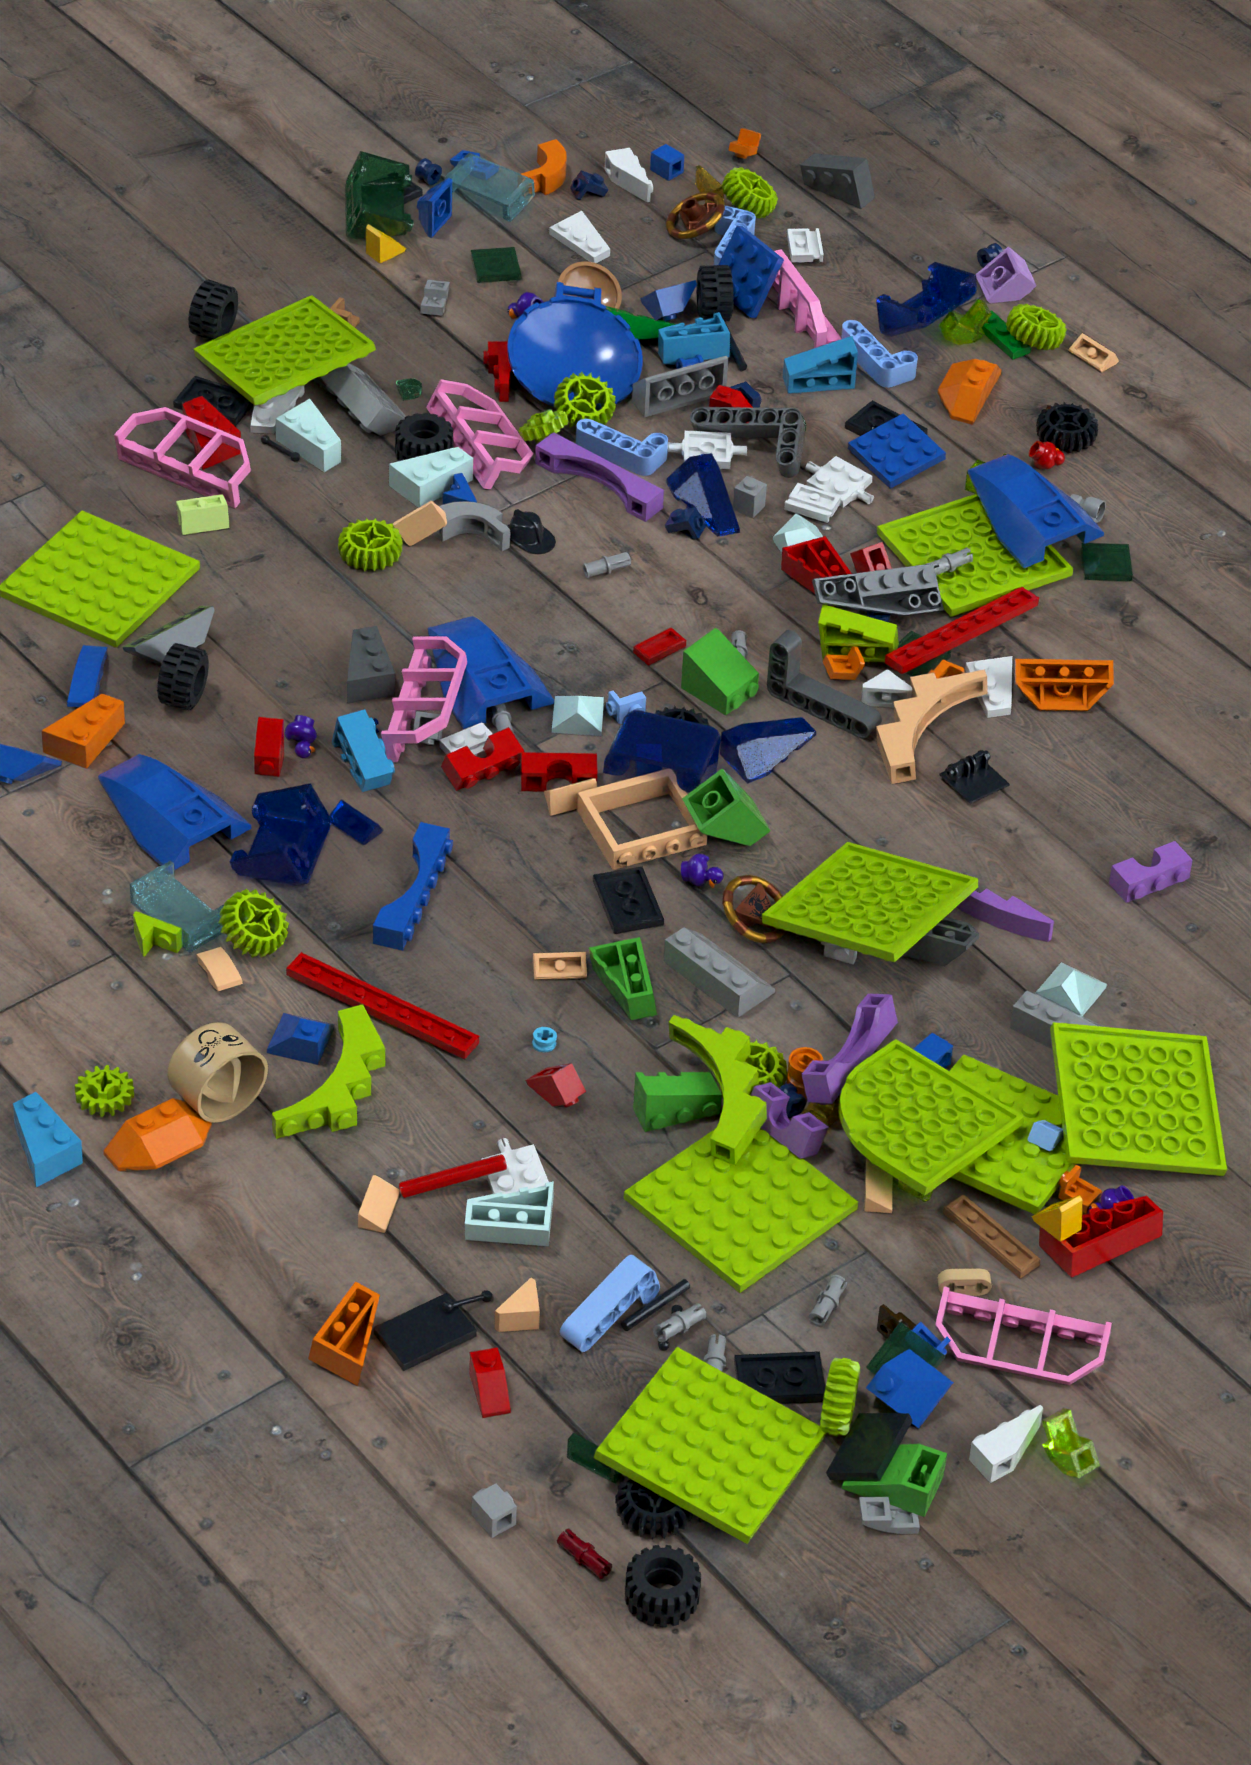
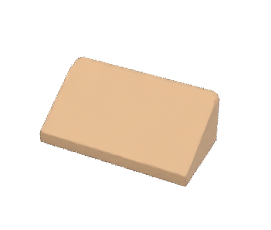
M1083 333L1068 349L1069 352L1100 372H1104L1119 362L1115 353Z
M431 500L395 521L393 526L399 529V533L406 544L412 546L445 527L447 519L445 511Z
M596 778L544 791L550 816L577 809L578 792L596 788Z
M586 952L533 953L534 980L587 978Z
M867 1158L865 1165L864 1211L892 1213L893 1176L877 1165L872 1164Z
M373 1175L358 1213V1228L385 1233L400 1190L382 1178Z

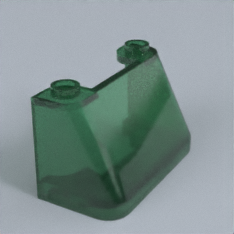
M363 151L359 152L345 184L347 237L365 239L368 224L390 237L404 236L407 232H411L414 220L411 219L410 214H404V190L410 186L412 181L408 164Z

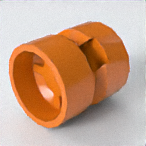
M809 1047L797 1048L789 1055L786 1083L793 1084L797 1088L798 1094H802L805 1098L807 1096L802 1073L813 1060L823 1061L821 1053Z

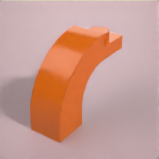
M557 139L537 146V163L541 167L518 174V193L521 197L539 191L547 195L557 190L564 183L567 155L564 147Z

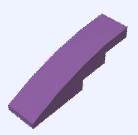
M986 888L981 893L974 891L956 907L974 918L1021 936L1049 942L1052 938L1054 921L1014 896L1006 901Z

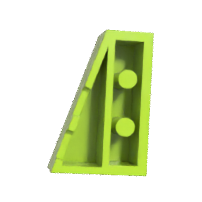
M822 604L818 622L822 660L826 654L848 655L851 648L856 646L859 648L864 662H885V655L898 649L899 640L896 624Z

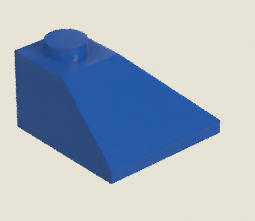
M450 178L429 189L417 202L419 221L430 238L452 216V179Z
M693 280L655 290L640 298L641 303L655 320L663 318L667 322L677 319L676 315L684 311L697 282Z
M0 744V781L12 784L13 780L24 781L57 768L62 764V761Z
M283 1013L269 1043L267 1053L318 1065L333 1033L335 1024Z
M908 1349L885 1363L867 1385L866 1389L896 1412L909 1413L913 1420L912 1424L920 1428L954 1382L912 1350Z

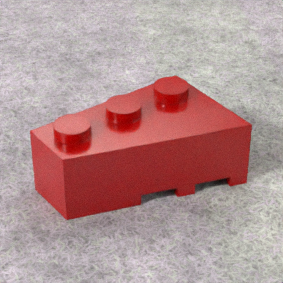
M203 396L182 404L183 415L241 438V431ZM189 428L185 430L197 456L212 438ZM221 443L201 466V469H207L241 454V452L237 448Z
M826 536L782 548L781 570L814 594L813 579L852 574Z

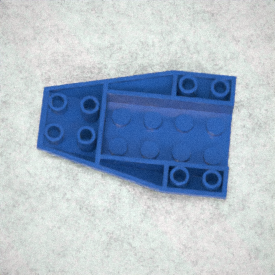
M1012 455L1001 456L968 470L969 477L997 538L1023 568L1043 561L1046 546L1076 535L1083 544L1104 536L1102 529L1075 500L1027 463Z
M470 616L428 628L429 637L447 636L466 653L467 665L452 709L454 716L463 729L481 722L486 723V708L524 698L531 710L554 704L553 697L535 670L478 618ZM432 649L436 668H456L458 659L446 649ZM440 681L443 698L447 696L451 681Z
M138 754L98 775L100 783L137 844L168 873L189 863V847L221 830L232 840L252 829L251 824L222 798L154 758Z

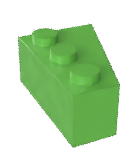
M640 937L589 947L592 969L630 1020L657 1015Z
M635 1072L633 1110L644 1132L721 1113L722 1094L710 1072H680L679 1076H667L666 1072H658L657 1076H645L643 1072Z

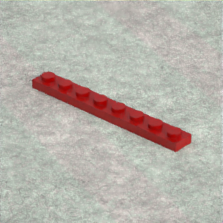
M1020 587L886 654L885 663L900 674H904L1038 606L1039 597L1024 587Z
M302 952L286 968L287 976L354 1007L363 1004L368 1014L463 1059H466L479 1044V1035Z

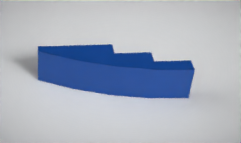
M82 646L70 686L67 707H81L98 696L108 647Z

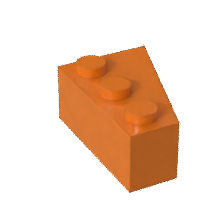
M100 694L42 730L43 753L87 769L125 724L124 701Z
M355 1281L313 1338L308 1359L358 1386L380 1294Z

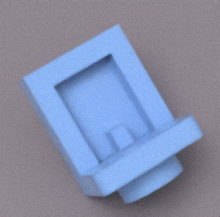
M614 690L608 692V702H606L607 712L610 716L614 717L618 724L643 717L646 711V696L641 691L619 698Z

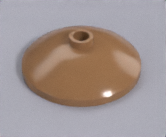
M586 261L577 262L568 266L561 273L557 282H562L566 286L593 290L594 287L601 288V304L612 308H620L622 301L620 285L615 276L602 265Z

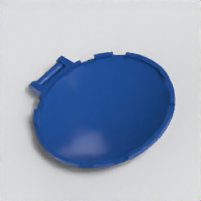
M556 282L554 297L540 304L537 302L524 310L523 314L514 322L508 337L507 354L514 375L529 393L553 407L555 402L554 394L557 391L558 385L562 383L565 377L570 378V375L573 373L578 376L581 372L585 376L592 373L593 378L600 376V382L607 381V388H613L612 395L616 396L615 404H618L633 391V383L639 380L643 364L642 350L638 338L635 339L630 331L631 327L620 315L615 316L606 310L605 305L601 304V288L594 287L593 290L566 286L562 282ZM573 392L568 395L569 401L574 398ZM600 403L596 404V411L602 409Z

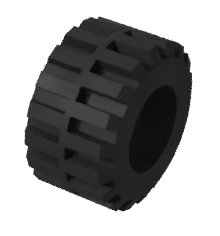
M728 265L699 267L696 297L699 318H703V321L713 318V314L720 312L724 322L730 321L732 317L734 300L733 279Z
M209 279L205 280L197 289L190 305L188 317L190 332L210 340L229 333L238 311V292L236 288Z
M415 413L413 416H406L404 420H400L398 425H396L395 454L399 461L453 448V427L444 417H438L436 414Z
M175 643L170 647L163 659L158 676L157 693L160 703L185 710H192L197 705L203 694L208 677L209 660L205 650Z
M653 1545L651 1550L646 1547L641 1550V1555L635 1554L632 1557V1562L628 1563L625 1579V1603L629 1605L628 1610L631 1614L637 1613L636 1619L641 1622L646 1620L647 1625L654 1626V1624H660V1627H667V1624L676 1626L679 1625V1620L687 1621L690 1618V1614H694L697 1610L700 1598L701 1572H699L700 1567L698 1563L693 1562L694 1557L690 1554L684 1555V1550L681 1548L672 1549L671 1545H665V1548ZM667 1583L674 1587L659 1589L652 1586V1584Z

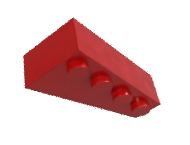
M1148 1196L1114 1203L1113 1208L1100 1209L1099 1207L1089 1209V1214L1082 1215L1081 1230L1061 1242L1040 1226L1039 1246L1072 1278L1161 1237L1163 1210Z

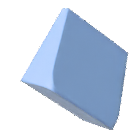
M1045 1120L1034 1122L1028 1136V1141L1051 1151L1064 1138L1063 1129Z

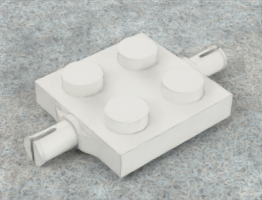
M685 431L682 443L668 442V452H682L684 467L730 469L733 455L747 456V446L733 445L731 433Z
M837 456L821 467L811 461L806 464L805 470L814 474L807 480V486L841 496V504L839 506L842 508L856 499H860L867 504L872 503L874 496L864 491L872 483V475Z
M503 1138V1142L502 1139L498 1140L497 1145L500 1149V1154H503L505 1157L507 1169L486 1175L493 1194L518 1192L519 1188L528 1187V1189L545 1186V1183L549 1182L534 1144L511 1150L508 1139Z

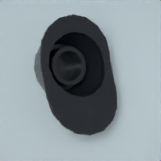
M519 509L514 511L508 525L511 533L510 540L532 554L550 552L555 547V536L542 525L540 517L534 512H523Z

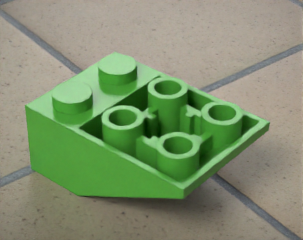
M901 1444L880 1481L845 1480L842 1489L864 1497H889L890 1505L925 1517L944 1477L947 1453L922 1444Z

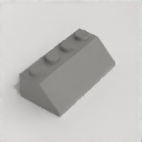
M719 357L633 383L632 402L644 417L708 400L718 385H727L728 357Z
M350 363L345 367H338L321 377L327 384L325 388L333 395L338 396L337 401L345 408L350 409L348 413L357 421L360 420V427L368 433L373 431L381 436L393 432L398 422L406 417L365 371Z
M683 927L665 939L664 963L737 1018L775 993L774 987L699 932Z
M1026 991L1013 1005L1010 1024L1011 1029L1051 1049L1050 1027L1053 1022L1101 1026L1030 991Z

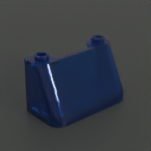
M938 262L932 263L928 266V270L931 271L928 280H922L923 291L902 304L899 301L891 300V297L885 294L876 298L880 332L883 335L893 337L929 326L970 300L976 294V274Z
M633 710L624 717L606 755L603 773L614 776L623 775L629 769L630 760L677 770L678 786L686 792H691L717 773L721 736L718 730L708 725Z
M311 783L258 793L252 806V815L259 823V829L248 855L242 849L234 851L229 862L231 868L240 876L293 886L307 884L330 829V817Z

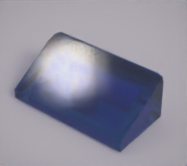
M342 799L326 819L362 845L367 844L384 830L378 823Z

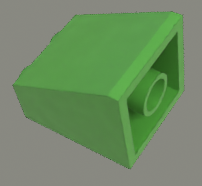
M714 628L683 651L681 689L722 714L727 715L734 709L739 708L743 702L755 696L758 692L759 673L717 628Z
M723 768L682 798L702 834L752 846L771 831L753 799Z

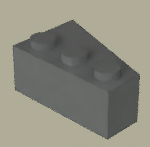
M814 153L800 165L804 185L859 209L865 207L875 198L867 158Z
M377 626L354 629L347 677V703L395 696V671Z

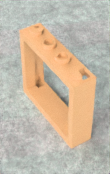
M671 768L578 792L577 812L612 870L707 845V835L700 832L682 800L687 795V792ZM670 794L689 826L618 845L599 812Z

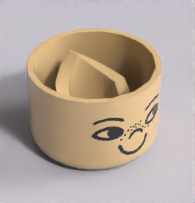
M221 1022L206 1024L190 1033L178 1045L168 1065V1081L171 1087L204 1120L214 1123L229 1120L244 1111L261 1092L268 1074V1064L264 1056L235 1028Z

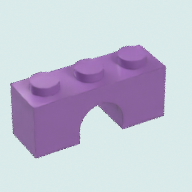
M1176 841L1154 849L1151 867L1140 865L1133 857L1112 865L1109 885L1128 903L1188 879L1190 877L1192 859Z
M771 1082L754 1086L750 1096L759 1097L762 1101L766 1102L767 1120L761 1128L800 1159L818 1154L829 1127L810 1112L793 1116L790 1121L786 1113V1106L790 1099L787 1094Z

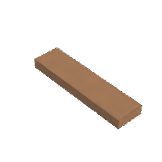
M964 1194L944 1206L943 1214L1019 1279L1040 1266L1041 1259Z

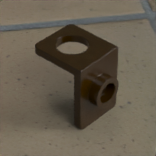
M883 1304L879 1307L877 1331L897 1347L916 1324L903 1313L898 1312L895 1314ZM902 1323L908 1327V1330L904 1333H901Z

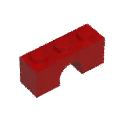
M509 727L488 736L483 747L488 756L486 758L475 756L468 746L446 754L441 768L456 791L464 787L469 789L484 778L487 780L492 779L500 771L505 769L512 770L520 764L521 752H524V749Z
M521 752V791L544 792L546 791L547 783L555 778L565 779L570 784L596 778L597 782V753Z

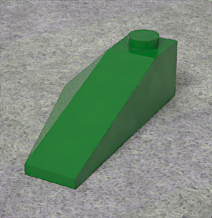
M606 306V310L615 316L620 315L631 327L630 331L635 339L658 338V329L676 325L662 320L656 321L643 315L635 316L628 311Z

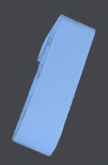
M725 206L723 216L714 226L715 232L723 235L721 242L715 250L714 265L719 264L736 226H743L753 235L755 234L756 216L754 213Z
M847 320L842 324L841 338L853 336L858 350L857 363L877 384L889 388L911 381L916 377L917 354L912 351H901L891 355L860 322Z
M582 419L576 424L577 445L638 475H651L667 460L668 437L662 433H652L641 442L591 419Z
M634 1255L627 1256L566 1319L560 1328V1335L581 1352L589 1350L636 1299L643 1304H648L657 1296L660 1284L655 1271Z

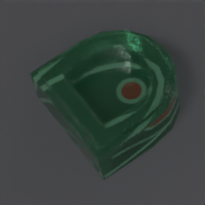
M412 378L396 381V387L403 401L421 396L422 383Z

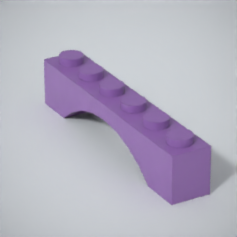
M551 433L536 445L535 464L552 473L579 475L605 485L621 499L629 514L646 522L663 509V489L556 433Z
M867 994L857 1006L850 1034L840 1052L828 1061L813 1060L804 1070L802 1078L808 1102L821 1105L832 1104L840 1095L846 1083V1078L851 1071L873 1054L898 1023L891 994Z

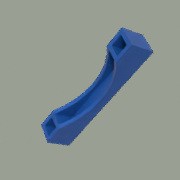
M420 822L413 837V859L419 871L417 878L403 896L380 909L373 924V944L403 951L407 941L412 940L415 923L419 924L422 917V907L428 905L430 890L435 889L438 872H442L444 869L446 854H451L453 840L450 839V828Z

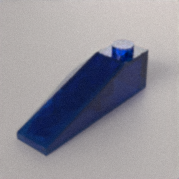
M712 453L689 457L666 478V483L673 497L677 501L682 500L687 505L686 509L696 507L704 518L706 527L717 537L740 533V527L720 468Z
M803 717L740 724L721 732L720 755L748 784L768 776L774 771V767L779 762L783 763L788 759V755L791 752L799 750L815 737L816 730Z

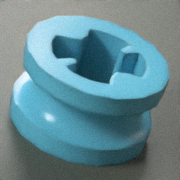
M549 1027L537 1028L533 1033L532 1045L534 1049L543 1053L552 1051L556 1046L557 1033Z

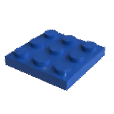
M736 226L718 265H728L731 270L734 295L733 304L750 318H757L784 259L743 226Z
M904 413L848 442V450L890 489L946 459V452Z

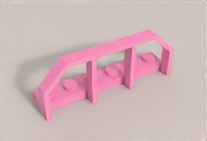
M782 249L774 251L784 259L772 284L778 292L777 308L779 310L790 308L795 315L794 331L796 333L807 331L814 341V348L841 340L842 338L823 314L820 300Z
M440 379L426 408L430 414L444 417L446 421L451 423V427H453L454 448L459 447L473 457V474L484 489H491L500 471L520 474L534 453L496 401L468 384ZM446 393L461 395L486 410L459 406L457 410ZM464 419L496 424L504 434L477 430L474 434ZM482 444L516 449L522 460L517 461L496 457L494 461Z
M166 407L132 414L114 434L119 460L207 497L223 494L230 507L236 508L239 505L238 485L251 472L243 439ZM164 419L177 423L154 450L125 439L136 425ZM187 428L212 438L189 465L164 455ZM221 443L239 449L244 463L228 482L215 477L213 474L199 470Z
M447 636L413 637L412 639L415 650L409 668L402 669L404 683L399 698L392 699L394 713L388 731L381 732L387 759H391L392 762H398L401 752L405 750V743H419L448 725L467 665L466 653ZM426 649H446L458 659L456 668H431V657L427 656ZM426 681H451L446 698H421L422 687H425ZM416 710H442L439 717L414 731H410V723L412 719H415Z
M944 1287L935 1328L943 1339L948 1337L951 1340L947 1346L957 1361L1071 1385L1104 1364L1112 1323L1106 1322V1325L1057 1315L1055 1314L1056 1311L1051 1309L1049 1313L1006 1304L1004 1299H999V1302L951 1292L949 1287ZM945 1309L946 1312L953 1315L972 1314L975 1319L988 1322L991 1319H995L987 1358L960 1352L942 1324ZM1001 1321L1003 1325L1016 1328L1018 1325L1030 1327L1029 1329L1033 1332L1045 1333L1037 1369L993 1360ZM1051 1332L1058 1333L1057 1336L1064 1339L1073 1340L1074 1337L1086 1339L1085 1342L1088 1344L1101 1346L1098 1358L1069 1376L1043 1371Z

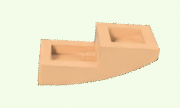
M222 947L197 954L198 964L207 972L209 983L217 991L243 984L238 970Z

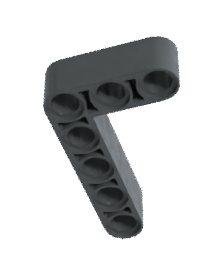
M699 407L691 412L690 420L694 431L731 433V438H778L776 461L781 475L789 478L798 474L805 433L803 418L798 409Z
M786 630L770 646L767 689L773 697L858 738H867L876 729V726L881 724L882 717L880 713L863 702L799 673L802 640L796 632Z

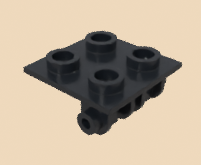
M979 750L976 754H973V757L968 755L954 764L951 763L944 772L939 773L969 804L1010 786L988 764L991 756L987 750Z

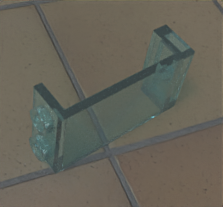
M468 153L461 159L457 166L447 173L444 180L452 179V193L459 187L501 205L503 219L509 222L535 196L533 179L472 153Z
M171 860L130 884L131 903L145 915L182 928V947L189 953L223 934L221 933L223 926L218 923L221 918L219 914L224 905L212 910L174 878V863Z

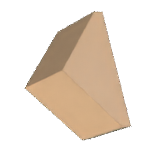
M530 1278L495 1310V1330L505 1332L539 1329L540 1309L536 1280Z

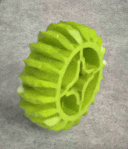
M734 167L724 177L721 187L723 194L726 195L727 200L732 202V205H735L738 209L754 213L758 219L765 218L773 212L778 198L773 187L768 184V181L762 179L755 172L742 167Z
M1028 304L1014 306L1007 317L1006 323L1007 330L1012 336L1016 337V340H1020L1023 344H1028L1030 347H1036L1039 350L1041 348L1044 350L1059 348L1067 330L1066 324L1062 322L1061 318L1056 317V314H1052L1049 310H1045L1042 307L1030 306Z
M583 372L579 373L578 376L573 373L570 375V378L565 377L562 383L558 385L557 391L554 394V408H557L558 412L561 410L565 411L570 422V428L573 425L576 426L577 422L582 419H591L606 425L611 420L615 411L616 396L612 395L613 388H607V381L600 382V376L593 378L592 373H589L588 376H585ZM573 392L574 398L569 401L568 395ZM600 403L602 409L596 411V404Z
M366 518L365 521L357 519L356 523H349L348 527H344L338 538V551L342 561H346L348 566L354 565L355 570L363 568L364 571L372 569L374 572L378 568L384 570L385 566L392 567L393 562H398V558L401 556L403 540L399 529L394 528L391 523L386 524L385 520L380 522L376 518L374 520Z
M245 889L234 893L231 898L227 899L219 915L221 918L218 924L223 926L221 933L227 934L226 942L231 941L234 944L233 949L240 948L242 955L249 952L252 958L257 955L262 958L267 954H273L283 945L288 934L286 929L289 923L285 921L287 914L280 911L282 905H276L274 898H267L266 892L259 895L256 889L251 892Z
M757 1039L754 1043L750 1042L751 1053L744 1063H748L758 1069L759 1085L771 1082L778 1088L783 1086L788 1075L783 1053H778L776 1047L769 1048L768 1042L759 1044Z
M834 1358L830 1364L820 1420L821 1430L829 1433V1435L846 1436L850 1430L860 1375V1365L856 1361L848 1358Z

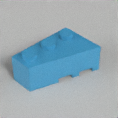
M720 312L714 313L713 318L704 321L701 317L697 318L695 323L685 326L684 323H679L658 329V354L663 364L675 365L678 358L685 360L695 358L696 355H701L703 360L716 359L723 356L730 357V332Z
M853 336L785 358L783 380L787 393L855 389L858 350Z
M365 709L337 717L331 743L334 747L339 746L344 753L341 754V759L343 762L349 761L352 767L350 773L361 791L365 792L390 785L392 776L395 773L394 764L391 759H387L384 742L381 738L378 739L373 718H369Z
M37 1092L13 1103L15 1128L21 1146L25 1151L27 1163L32 1171L36 1187L83 1163L81 1140Z

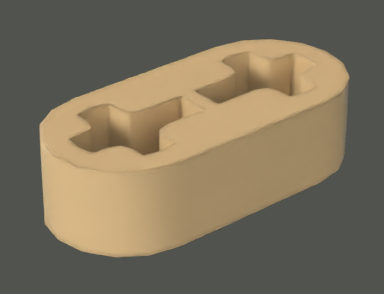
M946 1269L939 1273L937 1277L941 1294L944 1287H949L951 1292L969 1296L985 1295L992 1288L990 1273L985 1269Z

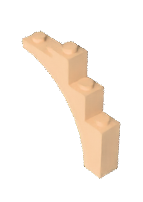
M985 669L939 679L936 678L935 673L910 677L912 698L893 701L895 722L876 726L877 745L891 784L916 779L914 751L920 736L936 717L963 701L988 694Z

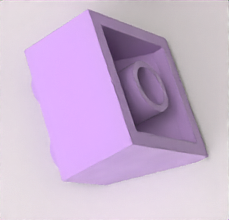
M1010 247L1003 250L975 275L989 303L1021 300L1037 286L1025 260Z

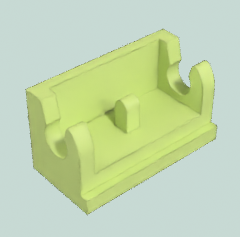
M223 494L176 501L178 522L181 525L182 535L229 528L228 504Z

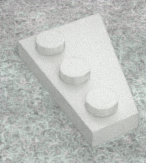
M583 211L549 227V234L589 262L598 263L610 256V248Z
M297 386L288 390L286 394L275 396L264 404L254 405L250 425L251 433L274 434L276 432V418L289 411V409L294 408L298 397H302L305 393L304 386Z
M1012 656L966 662V673L985 669L987 674L988 694L978 696L986 717L1010 715L1012 701Z

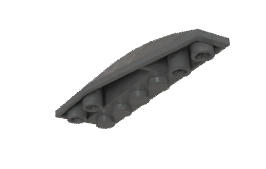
M933 564L815 578L812 580L818 604L897 616H909L944 610Z

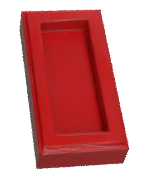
M669 628L633 646V653L649 666L686 647L687 640L673 628Z

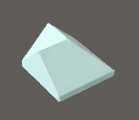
M796 513L773 536V541L782 553L783 547L823 536L815 525Z
M555 696L552 733L601 736L604 697Z
M1061 962L1036 993L1083 1016L1106 989L1107 984Z

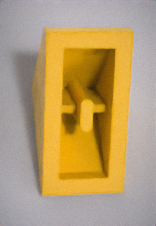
M369 224L367 225L366 254L378 263L387 261L405 252L407 249L392 237Z
M1079 1195L1060 1201L1031 1217L1034 1222L1061 1242L1081 1230L1083 1200Z

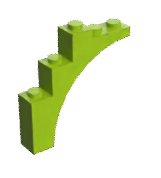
M363 1004L338 1011V1032L343 1043V1049L334 1072L326 1082L305 1099L272 1113V1131L276 1139L325 1125L329 1126L331 1132L357 1125V1105L354 1100L371 1096V1075L369 1071L385 1067V1046Z
M673 1015L669 1021V1038L688 1048L698 1056L714 1074L721 1088L724 1103L719 1123L710 1138L711 1155L736 1165L767 1120L766 1102L757 1096H750L754 1086L759 1085L758 1069L748 1063H744L751 1053L750 1036L742 1031L733 1030L728 1027L719 1034L715 1030L695 1024L687 1018Z

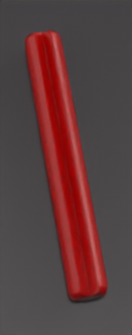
M500 1154L402 1181L399 1183L402 1197L406 1198L504 1171L507 1169L504 1155Z

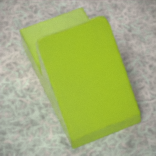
M134 912V934L143 957L146 956L154 945L175 953L179 952L182 948V928L143 913Z

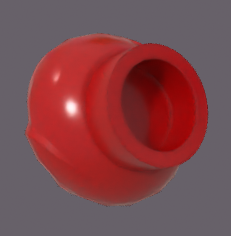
M1036 441L1029 450V457L1034 460V465L1038 469H1051L1054 465H1061L1065 461L1064 453L1051 442L1042 443Z

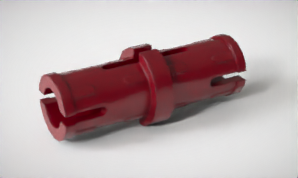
M566 1529L565 1532L563 1531L559 1535L557 1544L575 1557L574 1561L579 1565L583 1564L599 1579H603L604 1576L610 1573L612 1564L594 1550L595 1547L591 1543H585L570 1529Z

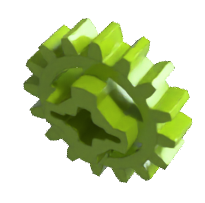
M549 409L532 415L527 420V423L523 424L524 426L520 427L518 431L524 441L535 440V442H540L551 433L560 432V429L564 428L569 420L565 411L553 412Z
M106 1065L104 1070H100L98 1066H95L94 1072L85 1070V1077H78V1084H75L76 1103H80L81 1110L89 1108L90 1115L99 1112L100 1117H103L105 1112H109L111 1116H115V1110L124 1112V1105L130 1106L132 1104L131 1098H134L133 1079L128 1078L127 1071L120 1074L119 1067L110 1070L109 1065Z

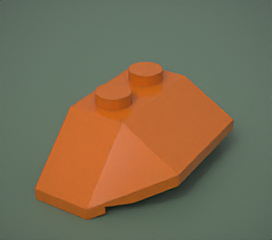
M971 359L951 365L937 392L951 419L973 425L1001 374V369L997 364L989 363L985 360Z
M1015 659V684L1039 711H1088L1114 685L1113 660Z
M172 1098L126 1120L104 1149V1155L117 1171H126V1169H158L203 1147L212 1122L204 1120L187 1102Z

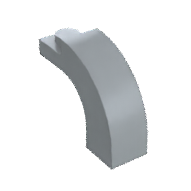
M465 501L439 506L445 511L447 525L433 534L442 542L459 534L473 533L485 537L501 551L510 548V529L502 523L503 513L485 504Z

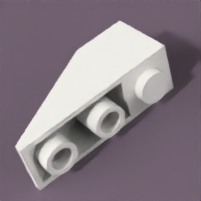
M624 148L606 151L605 171L611 182L645 202H650V194L653 192L652 181L648 180L645 169L641 168L638 157L634 156L632 150Z
M1041 1405L1032 1410H1025L1019 1417L1009 1422L1001 1423L996 1429L985 1435L981 1434L972 1441L969 1460L990 1483L1015 1469L1040 1427L1043 1412Z

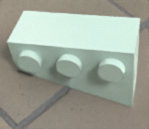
M311 399L306 400L276 418V441L291 451L299 453L300 457L323 472L341 463V440Z
M459 447L390 463L389 486L419 508L431 500L435 501L443 497L444 492L450 491V485L453 484V474L463 473L467 483L472 481L473 457Z
M554 1181L545 1183V1186L537 1188H519L518 1192L508 1194L500 1192L467 1199L465 1240L549 1246Z

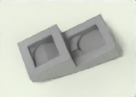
M427 280L424 288V298L421 303V314L443 316L450 282Z
M859 1497L862 1525L889 1533L919 1534L920 1525L917 1514L890 1505L889 1497Z

